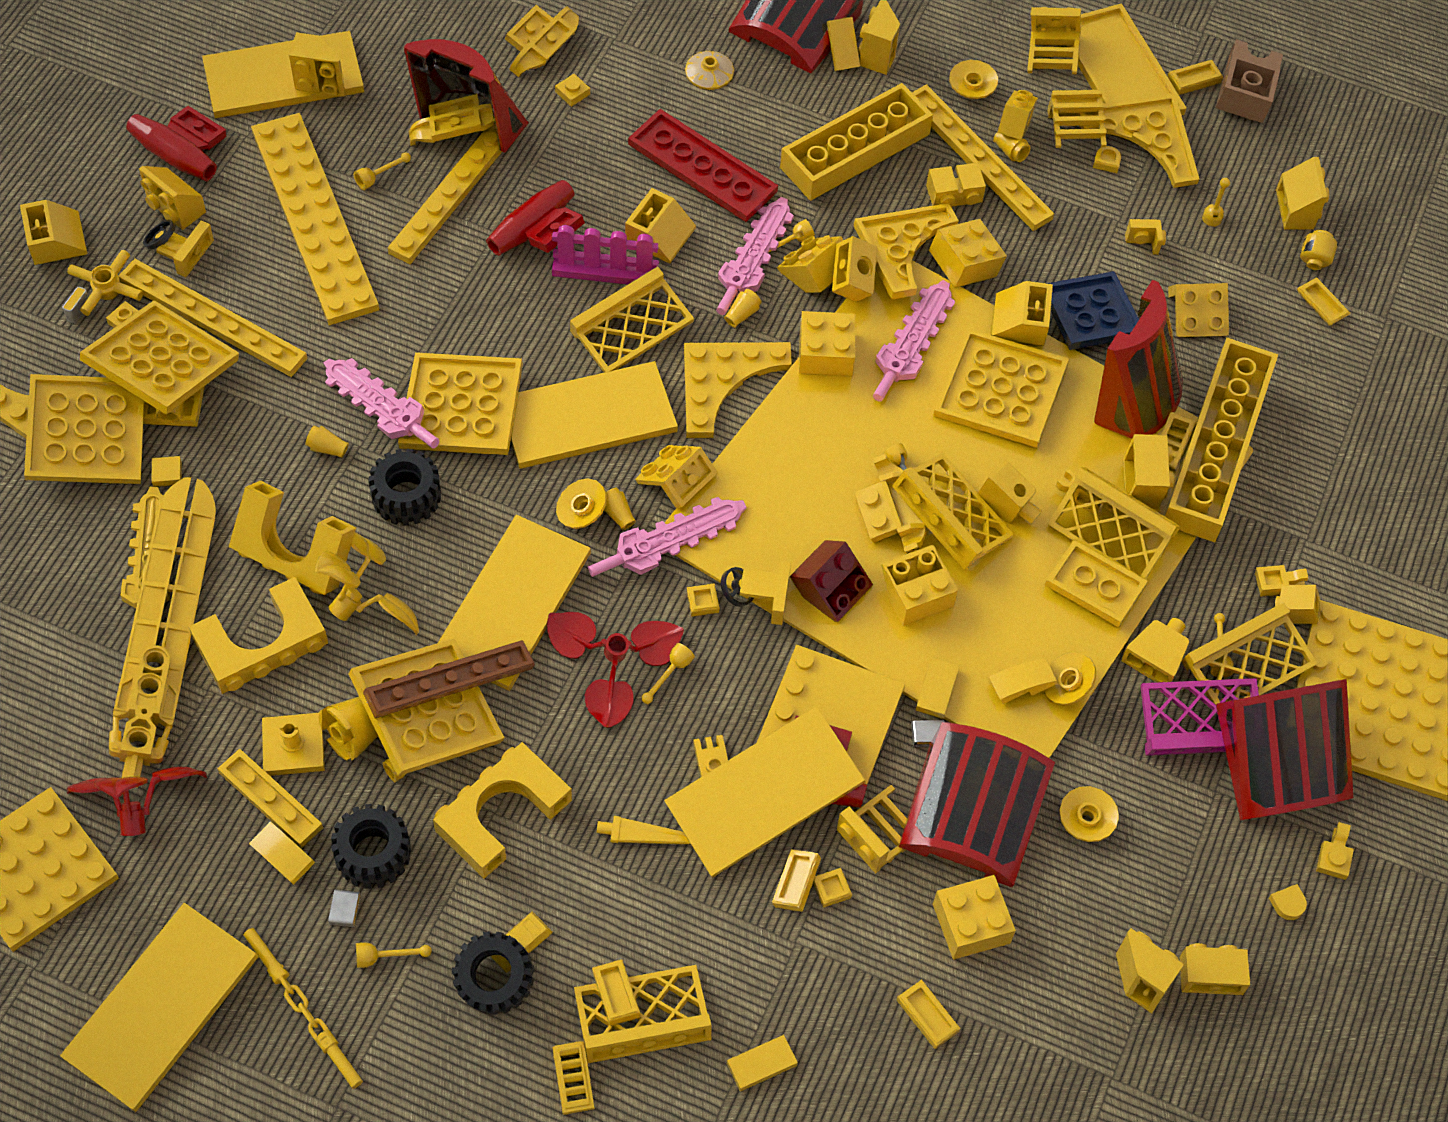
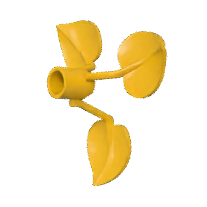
M355 532L351 547L365 556V560L356 574L351 571L347 562L332 552L325 551L319 556L315 573L331 576L344 583L341 592L329 605V610L334 616L342 621H347L355 610L361 613L367 606L379 602L384 610L407 625L415 635L419 633V626L414 612L399 598L389 593H386L384 596L378 594L361 604L362 595L355 589L360 585V577L370 560L379 565L386 561L385 553L377 544Z

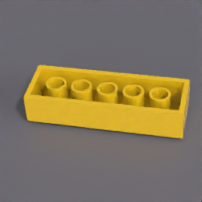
M901 83L783 147L780 169L811 201L930 135L933 114Z

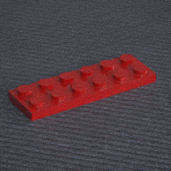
M659 109L628 137L629 146L744 222H747L778 192V185L662 109Z

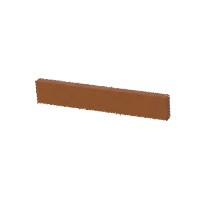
M521 640L365 688L363 695L376 719L531 670L535 663L524 641Z

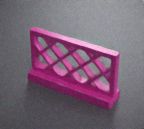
M1257 678L1142 683L1140 687L1147 739L1145 743L1146 756L1226 752L1222 732L1214 730L1207 724L1213 715L1218 713L1216 705L1205 697L1204 694L1209 688H1217L1225 695L1220 702L1222 703L1228 698L1231 701L1238 699L1232 694L1237 687L1249 686L1250 696H1258ZM1225 687L1233 688L1230 691H1228ZM1204 688L1202 692L1197 689ZM1180 689H1188L1197 697L1189 707L1175 697ZM1159 690L1168 698L1160 709L1150 701L1149 691ZM1199 699L1213 710L1205 721L1191 710ZM1170 701L1184 711L1176 722L1162 711ZM1259 703L1252 705V710L1249 708V705L1244 706V712L1254 719L1255 730H1246L1247 751H1260L1268 745L1267 733L1263 731ZM1151 709L1155 712V714H1154L1153 717H1152ZM1187 714L1200 725L1195 732L1188 733L1178 725ZM1158 715L1172 726L1166 734H1154L1153 721ZM1230 718L1231 726L1233 727V719ZM1202 728H1204V729H1205L1206 731H1208V732H1200V731L1202 730ZM1175 729V730H1176L1177 732H1179V733H1171V732Z

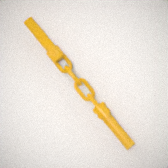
M254 928L248 929L244 933V937L266 966L273 982L276 985L282 983L285 987L284 997L292 1009L298 1013L302 1012L309 1021L308 1030L321 1050L329 1055L351 1088L355 1089L360 1086L363 1080L338 1047L336 1038L326 1024L319 1018L314 1019L307 1009L308 999L297 985L289 984L286 980L290 975L289 972L276 960ZM294 990L304 1002V1004L299 1003L298 1007L289 996V993L291 995L294 994ZM319 1023L324 1031L317 1036L313 1027L318 1028Z

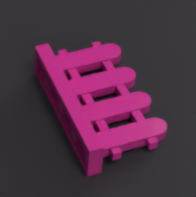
M562 225L558 228V232H553L552 241L558 242V249L553 250L552 276L628 285L657 266L659 267V261L653 260V252L658 253V243H653V238L648 234H641L638 236L637 241L627 240V235L621 231H614L611 234V238L601 237L600 231L594 228H588L585 230L584 235L574 234L572 227ZM575 244H583L584 252L575 251ZM601 247H610V255L601 254ZM627 249L636 250V258L627 257Z

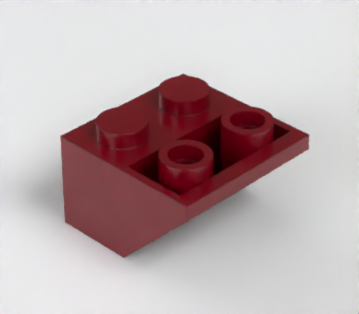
M825 540L789 576L802 597L834 622H838L873 586V583L846 541Z

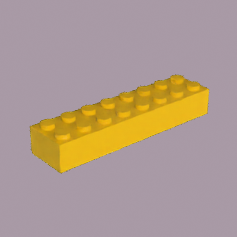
M1226 338L1165 513V517L1181 526L1180 531L1214 543L1216 542L1223 526L1279 354Z

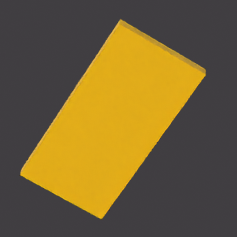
M1122 3L1081 14L1078 67L1092 90H1102V103L1175 93L1181 115H1185L1187 109Z
M350 31L321 35L340 58L345 96L364 93V85ZM293 40L202 56L215 118L341 96L295 90L289 59Z
M653 361L518 392L511 443L519 469L675 433L678 432V425L656 362Z
M516 514L438 643L455 638L465 658L523 640L530 655H532L547 629L549 613H556L590 556L591 548ZM520 673L491 683L510 691Z
M815 706L664 801L708 873L713 878L865 783V779L818 707Z
M183 903L60 1056L127 1107L137 1112L259 956L192 907Z

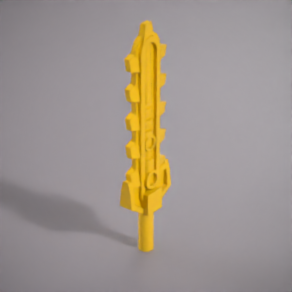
M150 486L147 493L140 499V502L133 504L132 509L134 513H138V520L131 522V530L137 531L136 538L130 539L129 547L135 549V556L128 557V566L134 568L133 574L127 575L126 579H122L121 599L134 608L137 607L156 515L163 497L158 487ZM167 592L165 603L170 600V592Z

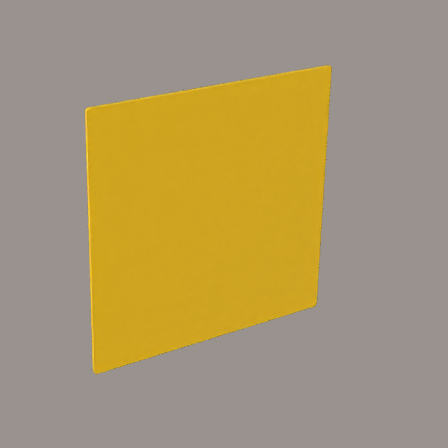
M913 260L911 264L913 278L917 286L916 295L891 300L875 269L873 295L857 302L846 298L835 312L855 314V362L853 375L799 374L798 357L712 463L718 473L682 508H676L665 521L666 525L674 522V515L679 513L688 516L693 513V507L698 505L703 508L712 505L711 499L719 497L722 501H744L747 508L740 515L739 520L735 522L736 528L729 532L722 528L717 531V537L711 540L706 536L698 539L699 544L693 548L685 544L680 547V553L675 556L721 583L723 573L733 567L778 573L779 561L791 562V575L825 540L846 541L870 578L873 586L838 622H834L805 600L789 577L783 621L856 666L905 683L902 694L917 703L931 657L959 665L944 719L950 723L972 726L1006 736L1050 758L1197 536L1178 530L1147 577L1146 587L1119 627L1045 586L1046 579L1073 541L1048 525V522L1066 495V492H1062L1056 487L1059 478L1064 482H1070L1064 478L1066 469L1073 470L1077 474L1080 467H1086L1125 491L1123 457L1132 439L1094 423L1104 365L1075 349L1069 350L1066 344L1048 334L1044 346L1019 343L1069 358L1067 369L1037 448L934 417L935 406L967 328L992 335L994 305L962 287L955 288L948 279ZM942 280L950 283L949 290L955 304L951 310H944V313L947 314L944 323H937L935 325L939 328L936 337H928L927 340L931 342L928 350H921L919 352L924 363L916 378L899 380L898 382L894 381L883 400H875L873 394L884 377L883 371L875 362L877 354L884 344L896 343L898 339L894 334L897 329L904 330L906 324L902 321L906 315H913L914 311L911 309V305L913 302L920 303L922 297L919 295L922 288L928 289L930 286L937 285ZM1132 381L1143 429H1146L1155 423L1150 392ZM1159 396L1163 416L1169 409V402ZM1119 397L1115 420L1121 427L1130 430L1121 397ZM1178 407L1175 411L1176 414L1197 422L1198 417ZM1164 426L1153 435H1161ZM1173 426L1171 427V430L1182 433L1184 435L1186 433V431L1178 429ZM1170 435L1167 436L1168 439L1182 443L1181 439ZM1190 440L1181 458V461L1177 467V470L1175 471L1169 469V471H1173L1174 474L1173 487L1168 489L1167 498L1163 499L1160 507L1158 509H1154L1164 516L1173 489L1175 487L1185 454L1187 452ZM897 443H902L907 451L906 468L911 466L915 468L943 453L977 493L989 475L1006 459L1036 488V493L1030 502L1042 511L1032 524L1021 515H1018L1012 523H1007L1001 519L1014 536L1009 541L975 560L965 570L927 527L925 541L919 549L934 545L957 587L958 593L953 608L903 626L891 605L881 567L882 563L906 555L902 539L899 534H895L873 543L855 495L856 491L880 482L879 474L872 459L883 455L887 448ZM1172 446V450L1178 452L1179 449ZM1248 446L1241 470L1253 453L1251 446ZM940 464L935 465V472L946 475V471ZM919 475L929 485V478ZM935 480V487L947 490V483ZM953 485L954 493L964 495L960 487ZM938 496V498L947 506V498ZM953 501V508L965 511L963 503ZM1071 501L1068 503L1066 508L1072 507ZM1101 503L1098 509L1099 519L1105 520L1115 517L1114 513L1105 509L1103 503ZM971 506V513L982 516V512L978 508ZM1083 508L1077 509L1081 525L1096 522L1093 514ZM1073 510L1063 512L1057 523L1065 528L1075 527L1076 522ZM956 517L965 526V519ZM1120 519L1123 535L1139 532L1138 528ZM1116 520L1101 524L1104 540L1119 537ZM971 521L972 529L983 532L982 524ZM1096 525L1082 528L1084 540L1089 543L1100 541ZM989 527V534L998 537L1002 536L996 528ZM1077 529L1071 531L1074 534L1078 535ZM1151 532L1150 535L1144 534L1147 550L1157 549L1164 539L1155 532ZM1140 535L1125 538L1128 555L1143 552ZM974 538L983 547V540ZM1120 540L1105 543L1109 556L1112 558L1124 556ZM1099 544V545H1094L1095 547H1097L1098 549H1100V550L1102 551L1101 544ZM1155 552L1148 553L1150 560L1155 554ZM1144 555L1129 558L1131 569L1141 575L1146 568ZM1125 559L1117 560L1126 566ZM732 572L728 574L726 580L727 587L731 590V583L734 580ZM753 599L752 602L772 614L774 600ZM1070 652L1084 653L1092 659L1096 667V680L1091 691L1077 703L1066 706L1055 704L1048 699L1044 690L1033 696L1030 692H1027L1003 704L989 677L1012 666L1041 658H1046L1050 665L1061 655ZM977 738L994 749L996 743ZM1003 746L1001 754L1019 763L1021 754ZM1028 758L1025 768L1038 774L1044 767Z

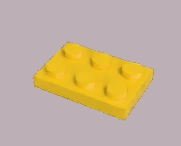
M1073 540L1046 579L1045 586L1119 627L1146 587L1148 581L1078 541Z

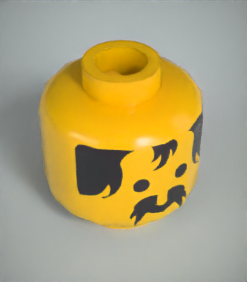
M1315 230L1313 233L1305 236L1300 258L1312 270H1321L1324 267H1328L1333 263L1337 250V241L1330 232Z

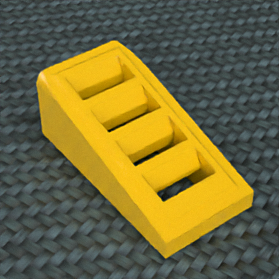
M1170 412L1161 435H1170L1182 440V443L1168 439V445L1179 449L1178 452L1172 450V456L1175 459L1174 462L1171 461L1169 463V469L1176 471L1192 436L1196 421ZM1173 426L1178 429L1186 431V433L1184 435L1182 433L1176 432L1174 430H1171V427Z
M584 1041L553 1046V1057L563 1115L594 1110ZM579 1056L578 1059L561 1061L563 1058ZM581 1067L582 1072L563 1075V1070ZM583 1081L584 1083L581 1086L565 1088L567 1083ZM586 1094V1099L567 1101V1096Z

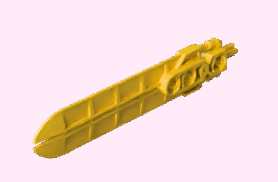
M185 477L172 485L162 497L158 507L114 705L113 730L109 732V754L120 758L119 761L125 762L121 778L141 777L143 765L150 766V763H161L169 744L167 738L174 724L191 640V632L188 626L194 624L216 514L213 495L204 481L199 479L196 481L190 511H185L191 482L190 477ZM183 518H187L188 523L182 548L177 547ZM175 554L181 555L175 584H169ZM167 592H173L167 622H161ZM159 630H165L162 646L156 645ZM151 662H157L161 664V666L153 668L148 664ZM146 688H152L156 692L153 694L144 693L142 690ZM128 718L122 739V732L119 731V720ZM160 723L165 727V730L154 746L156 726ZM134 741H141L145 745L143 747L136 748L133 747L131 743Z

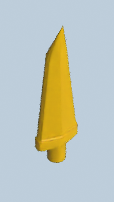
M614 816L613 823L598 821L596 833L611 835L610 842L691 844L682 831L625 819L620 816Z

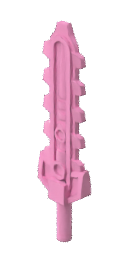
M780 197L777 201L770 203L767 207H762L758 211L762 216L760 220H753L751 223V227L754 228L753 232L744 235L745 246L736 249L735 254L739 255L737 260H730L729 263L725 262L718 272L719 281L727 289L716 309L718 314L725 315L739 292H744L746 289H750L753 292L758 291L765 277L761 265L769 263L771 255L768 254L770 249L776 251L779 244L776 238L784 237L786 233V228L783 227L784 224H791L794 215L790 213L788 199Z
M942 280L937 285L930 286L928 289L922 288L919 292L922 300L920 303L913 302L911 305V309L914 311L913 315H906L902 321L906 324L904 330L897 329L894 334L898 339L896 343L884 344L877 354L875 362L883 371L884 377L873 394L875 400L882 401L894 381L898 382L899 380L916 378L924 363L919 352L921 350H928L931 344L927 340L928 337H936L939 328L935 325L937 323H944L947 317L944 310H951L955 304L949 290L950 283Z
M353 358L346 361L328 359L324 362L328 377L325 381L326 385L329 387L334 385L340 387L339 395L343 397L350 395L353 397L351 403L356 407L361 404L365 406L364 413L367 416L377 415L379 417L377 427L389 438L395 439L405 435L411 437L414 434L431 448L438 446L439 439L421 426L424 409L419 402L411 397L408 400L405 397L397 399V392L392 387L388 389L382 388L384 382L378 377L371 380L370 371L366 368L358 370V363Z
M719 497L711 499L712 505L703 508L698 505L693 507V513L688 516H684L682 513L674 515L675 521L667 525L663 521L655 523L656 529L651 532H647L644 529L639 530V528L623 532L619 537L617 554L588 566L589 573L593 577L622 564L624 569L628 568L642 575L659 566L658 562L661 561L662 554L668 552L674 556L680 553V547L685 544L693 548L699 544L698 539L706 536L711 540L717 537V531L725 528L728 532L735 529V522L739 520L740 515L747 507L743 500L722 501Z

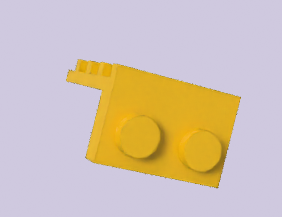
M1031 8V40L1027 73H1032L1033 69H1072V74L1077 75L1081 35V8ZM1035 45H1064L1074 47H1035ZM1034 57H1071L1073 59H1034Z
M1102 90L1052 91L1047 111L1048 118H1053L1056 148H1061V139H1100L1101 147H1106L1107 132L1103 113ZM1097 112L1098 116H1077V113ZM1097 125H1099V129H1064V130H1060V126H1097Z
M892 785L856 812L850 807L842 811L836 829L875 874L885 864L893 861L894 857L906 851L898 847L901 836L874 807L880 803L904 829L907 818L888 798L895 791ZM867 813L897 847L890 850L864 822L861 816ZM928 824L919 829L922 835L930 830Z

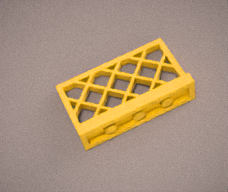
M657 266L570 320V332L575 339L581 341L605 373L621 368L694 322V318L664 280V274ZM663 289L668 296L667 303L652 301L653 294ZM636 304L647 306L645 317L631 315V307ZM650 307L666 309L664 320L648 318ZM668 311H678L683 315L684 319L678 323L667 321ZM613 318L625 319L624 329L608 328L609 321ZM628 321L644 323L642 334L628 332ZM647 323L662 326L661 333L657 336L645 335ZM592 331L603 333L602 343H591L586 335ZM606 335L622 336L620 348L605 345ZM625 337L640 339V346L635 350L623 348ZM603 351L619 353L618 360L608 366L602 359Z
M943 453L915 468L911 466L905 469L892 486L964 570L970 567L975 560L1009 541L1014 536L1012 531ZM940 464L946 471V475L935 472V465ZM919 475L929 478V485ZM935 480L947 483V490L935 487ZM953 485L960 487L964 495L954 493ZM938 496L947 498V506L938 498ZM953 501L963 503L965 511L953 508ZM971 506L978 508L982 512V516L971 513ZM956 517L965 519V526ZM971 521L982 524L983 532L972 529ZM989 527L996 528L1002 536L998 537L989 534ZM974 538L983 540V547Z
M1080 467L1075 476L1076 479L1048 522V525L1068 538L1078 541L1146 580L1181 526L1088 468ZM1080 485L1089 491L1091 502L1076 506L1074 494ZM1094 495L1098 496L1102 500L1095 501ZM1071 501L1072 507L1066 508L1068 503ZM1105 502L1111 504L1115 517L1100 520L1096 504ZM1092 506L1096 522L1081 525L1077 509ZM1118 509L1126 515L1119 516ZM1073 510L1076 522L1075 527L1065 528L1057 523L1063 512ZM1128 517L1135 519L1139 532L1123 535L1120 519ZM1116 520L1119 537L1104 540L1101 524ZM1142 524L1150 530L1143 531ZM1096 525L1100 541L1089 543L1084 540L1082 528ZM1077 529L1078 535L1074 534L1071 531ZM1155 532L1164 538L1157 549L1147 550L1144 534ZM1140 535L1143 552L1128 555L1125 538ZM1120 540L1124 556L1112 558L1107 553L1105 543ZM1099 544H1101L1102 551H1101L1100 549H1098L1097 547H1095L1094 545H1099ZM1155 552V554L1150 560L1148 553ZM1144 555L1146 568L1141 575L1131 569L1129 558ZM1125 559L1126 566L1117 560Z
M1284 602L1188 653L1181 661L1187 671H1192L1197 681L1208 680L1200 670L1207 665L1219 668L1217 680H1222L1224 670L1239 674L1238 679H1243L1244 676L1252 679L1257 678L1259 680V695L1269 692L1318 664L1288 616L1290 610ZM1281 625H1284L1290 634L1288 643L1273 639L1275 629ZM1269 632V637L1263 636ZM1256 639L1267 643L1264 656L1249 652L1253 640ZM1246 645L1245 650L1239 649L1240 647ZM1272 645L1286 648L1284 662L1269 657ZM1291 650L1302 653L1307 663L1301 667L1290 664ZM1232 652L1243 656L1240 669L1226 665L1229 653ZM1248 657L1263 661L1260 675L1245 670ZM1222 658L1221 663L1216 662V660ZM1268 663L1282 667L1279 679L1276 680L1265 676ZM1287 669L1293 670L1292 672L1286 674ZM1263 682L1269 683L1268 685L1262 687ZM1225 687V688H1226L1228 691H1230L1233 687ZM1237 687L1233 692L1235 693L1234 696L1238 699L1239 695L1245 696L1244 698L1251 697L1250 692L1242 690L1241 687ZM1209 688L1205 692L1208 699L1215 705L1220 703L1218 699L1219 690L1215 688L1213 691L1212 688Z
M696 965L628 977L635 999L641 997L651 1003L644 1015L640 1013V1018H637L639 1021L635 1027L629 1029L619 1024L609 1025L607 1017L600 1013L604 1008L602 1000L595 1009L583 1003L582 996L596 994L600 997L596 983L574 987L587 1064L711 1040V1021L707 1013ZM692 976L693 985L687 992L674 985L678 978ZM656 982L664 987L656 998L643 991L650 983ZM669 990L682 998L675 1009L662 1002ZM688 1001L699 1007L700 1015L687 1017L680 1013V1011ZM657 1007L670 1014L665 1022L656 1023L649 1018ZM585 1013H587V1014L590 1015L587 1020H586V1014H585ZM595 1019L608 1026L602 1034L589 1035L588 1028Z

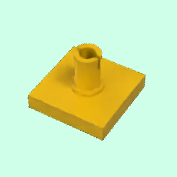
M319 713L262 718L263 770L268 775L325 771L324 734L319 723Z

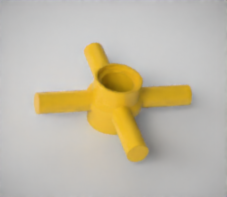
M121 250L110 266L99 265L92 272L73 264L68 267L67 272L69 275L88 281L91 284L93 291L80 308L84 315L89 316L100 299L111 300L117 297L118 294L138 301L142 299L143 291L120 283L118 273L130 257L127 251Z

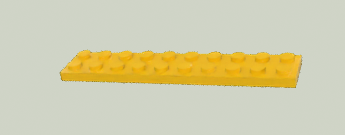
M296 113L251 126L252 134L328 325L379 311L378 301L301 114Z

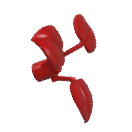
M580 612L549 613L547 619V632L550 642L560 655L577 659L583 655L585 647L592 650L603 646L605 657L612 662L609 681L604 679L593 681L587 687L584 697L589 713L605 728L619 724L632 708L634 695L631 686L624 681L615 682L617 664L625 659L628 649L632 652L639 651L640 659L645 664L662 666L670 662V652L680 642L684 633L682 627L669 622L647 621L633 629L631 633L632 642L628 641L627 637L623 634L614 633L607 640L602 639L600 642L590 644L595 639L596 627L593 620L587 615Z
M183 766L169 767L152 772L144 807H141L140 802H130L128 791L148 783V779L144 777L93 778L70 785L66 790L67 794L71 792L92 793L103 791L112 796L117 809V817L120 818L121 835L135 836L146 833L145 815L150 814L149 807L157 783L163 780L180 779L192 775H200L207 778V773ZM123 794L124 803L121 805L119 797Z

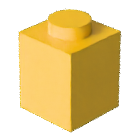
M1281 585V594L1276 596L1275 607L1284 602L1290 610L1288 616L1293 624H1318L1320 596L1316 585Z

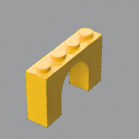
M261 480L246 486L229 548L237 551L244 558L253 559L261 563L268 570H275L285 575L288 580L296 577L299 583L309 587L316 594L325 595L339 588L340 581L325 574L315 573L316 563L319 556L325 551L336 554L346 562L356 527L334 516L324 519L317 524L307 556L295 555L281 543L276 529V520L284 492Z
M296 577L269 589L272 603L284 625L279 637L266 647L244 649L235 645L228 638L216 614L188 626L193 641L222 694L228 691H235L241 688L244 683L255 678L265 677L270 671L282 665H290L297 658L307 653L317 652L324 645L328 644L326 631Z
M523 742L515 748H509L494 767H487L479 776V780L472 786H465L458 793L457 799L449 806H442L436 812L433 819L435 832L483 879L506 860L505 847L482 826L478 819L479 812L487 800L500 793H517L529 799L550 820L572 801V789Z

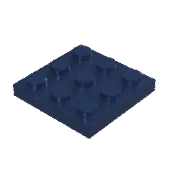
M1115 271L1046 283L1053 284L1051 313L1069 350L1112 342L1119 331L1130 335L1139 321Z

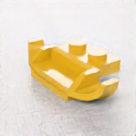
M535 5L506 34L505 40L520 51L509 70L517 77H520L527 70L545 65L550 57L572 35H575L579 16L567 6L553 18L538 5Z
M478 94L429 105L430 117L418 120L410 127V145H415L416 141L435 143V141L484 131L496 124L493 104L480 105Z
M886 454L873 458L872 460L879 474L880 482L855 492L870 539L875 543L899 534L904 545V551L908 554L922 547L926 537L927 526L892 487L903 470L897 467Z

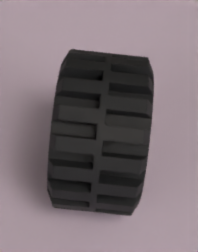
M397 449L395 454L388 452L384 454L385 459L379 458L375 462L376 467H372L370 470L371 476H369L368 482L375 511L377 514L381 513V518L385 521L390 518L391 523L395 525L398 522H402L403 526H409V522L414 521L415 524L421 523V518L427 520L431 517L430 511L435 512L438 508L437 503L441 501V486L437 466L433 465V460L430 457L425 458V454L420 451L417 454L414 453L413 449H407V452ZM403 482H412L418 485L409 492L392 490L393 487Z
M365 804V809L362 810L358 806L352 808L353 814L349 815L346 812L341 816L343 823H336L334 826L335 833H332L331 848L338 870L341 871L342 876L346 880L351 878L352 884L357 887L360 883H363L366 889H371L372 884H377L378 888L384 887L383 882L387 880L390 884L396 881L395 875H402L405 872L404 865H408L410 861L411 845L401 816L397 817L396 812L391 808L386 812L385 806L379 804L377 808H372V804ZM378 836L388 841L386 848L375 856H362L354 851L358 843L367 837Z
M488 931L483 932L482 936L478 937L475 935L471 937L472 941L468 944L464 943L460 947L462 949L459 955L456 954L454 958L456 964L455 967H452V975L455 978L453 984L459 992L458 995L468 1005L483 1013L510 1012L512 1007L515 1006L517 1008L522 1004L520 1001L524 997H528L530 985L533 986L534 983L533 972L535 971L529 953L515 938L510 935L507 936L502 932L496 931L495 934ZM501 955L511 965L510 979L501 989L490 992L486 991L478 985L476 980L478 966L489 956Z

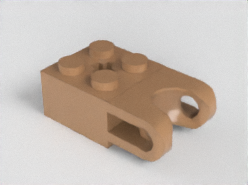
M1236 39L1228 57L1215 108L1263 123L1273 103L1283 54L1271 50L1268 57L1259 58L1248 51L1247 42Z

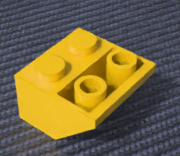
M880 0L877 7H872L868 24L864 23L862 26L860 38H863L858 48V55H861L860 66L887 75L895 60L900 23L887 0Z
M296 32L289 53L295 90L345 96L339 56L322 36Z
M1313 157L1281 175L1276 193L1284 230L1314 229L1318 219L1322 217L1324 204L1329 201V189L1325 187V170L1320 165L1319 157Z
M142 166L139 168L142 179L140 183L145 190L147 204L153 210H159L166 220H171L184 230L206 213L202 195L171 170L152 166Z
M654 188L650 189L625 222L627 240L637 241L638 236L641 234L650 235L653 238V243H658V253L653 252V256L669 264L696 229L695 223L673 197Z
M49 200L20 205L27 246L34 265L87 254L78 210Z
M842 236L809 237L801 243L802 247L797 251L787 254L783 258L784 261L777 266V269L804 292H822L833 282L836 244L844 240Z
M1025 281L996 293L992 336L1012 342L1044 346L1049 329L1053 284Z
M934 545L882 563L881 567L890 602L903 626L954 607L958 589Z
M1132 928L1127 932L1116 953L1125 995L1150 1013H1153L1184 964L1179 961L1173 952L1166 949L1162 950L1152 943L1151 938L1145 933L1136 932Z

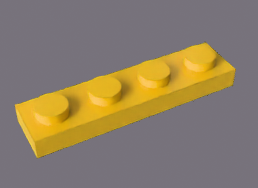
M241 749L237 750L217 768L222 777L301 849L323 829V824Z

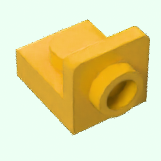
M1130 219L1125 239L1126 243H1151L1153 255H1158L1161 246H1164L1166 243V231L1162 230L1161 220Z

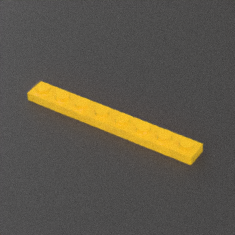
M927 84L912 92L933 114L931 128L967 164L979 163L984 182L1032 231L1053 220L1054 213Z
M510 115L512 132H514L520 125V122ZM496 124L482 132L388 246L389 255L411 265L502 153Z
M134 259L118 276L120 283L143 291V296L152 301L155 300L181 317L290 377L308 359L307 353L137 259Z

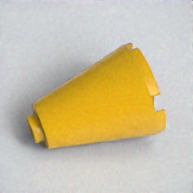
M360 697L326 706L319 712L318 718L321 730L323 731L327 728L331 736L326 739L336 754L344 760L357 758L378 737Z

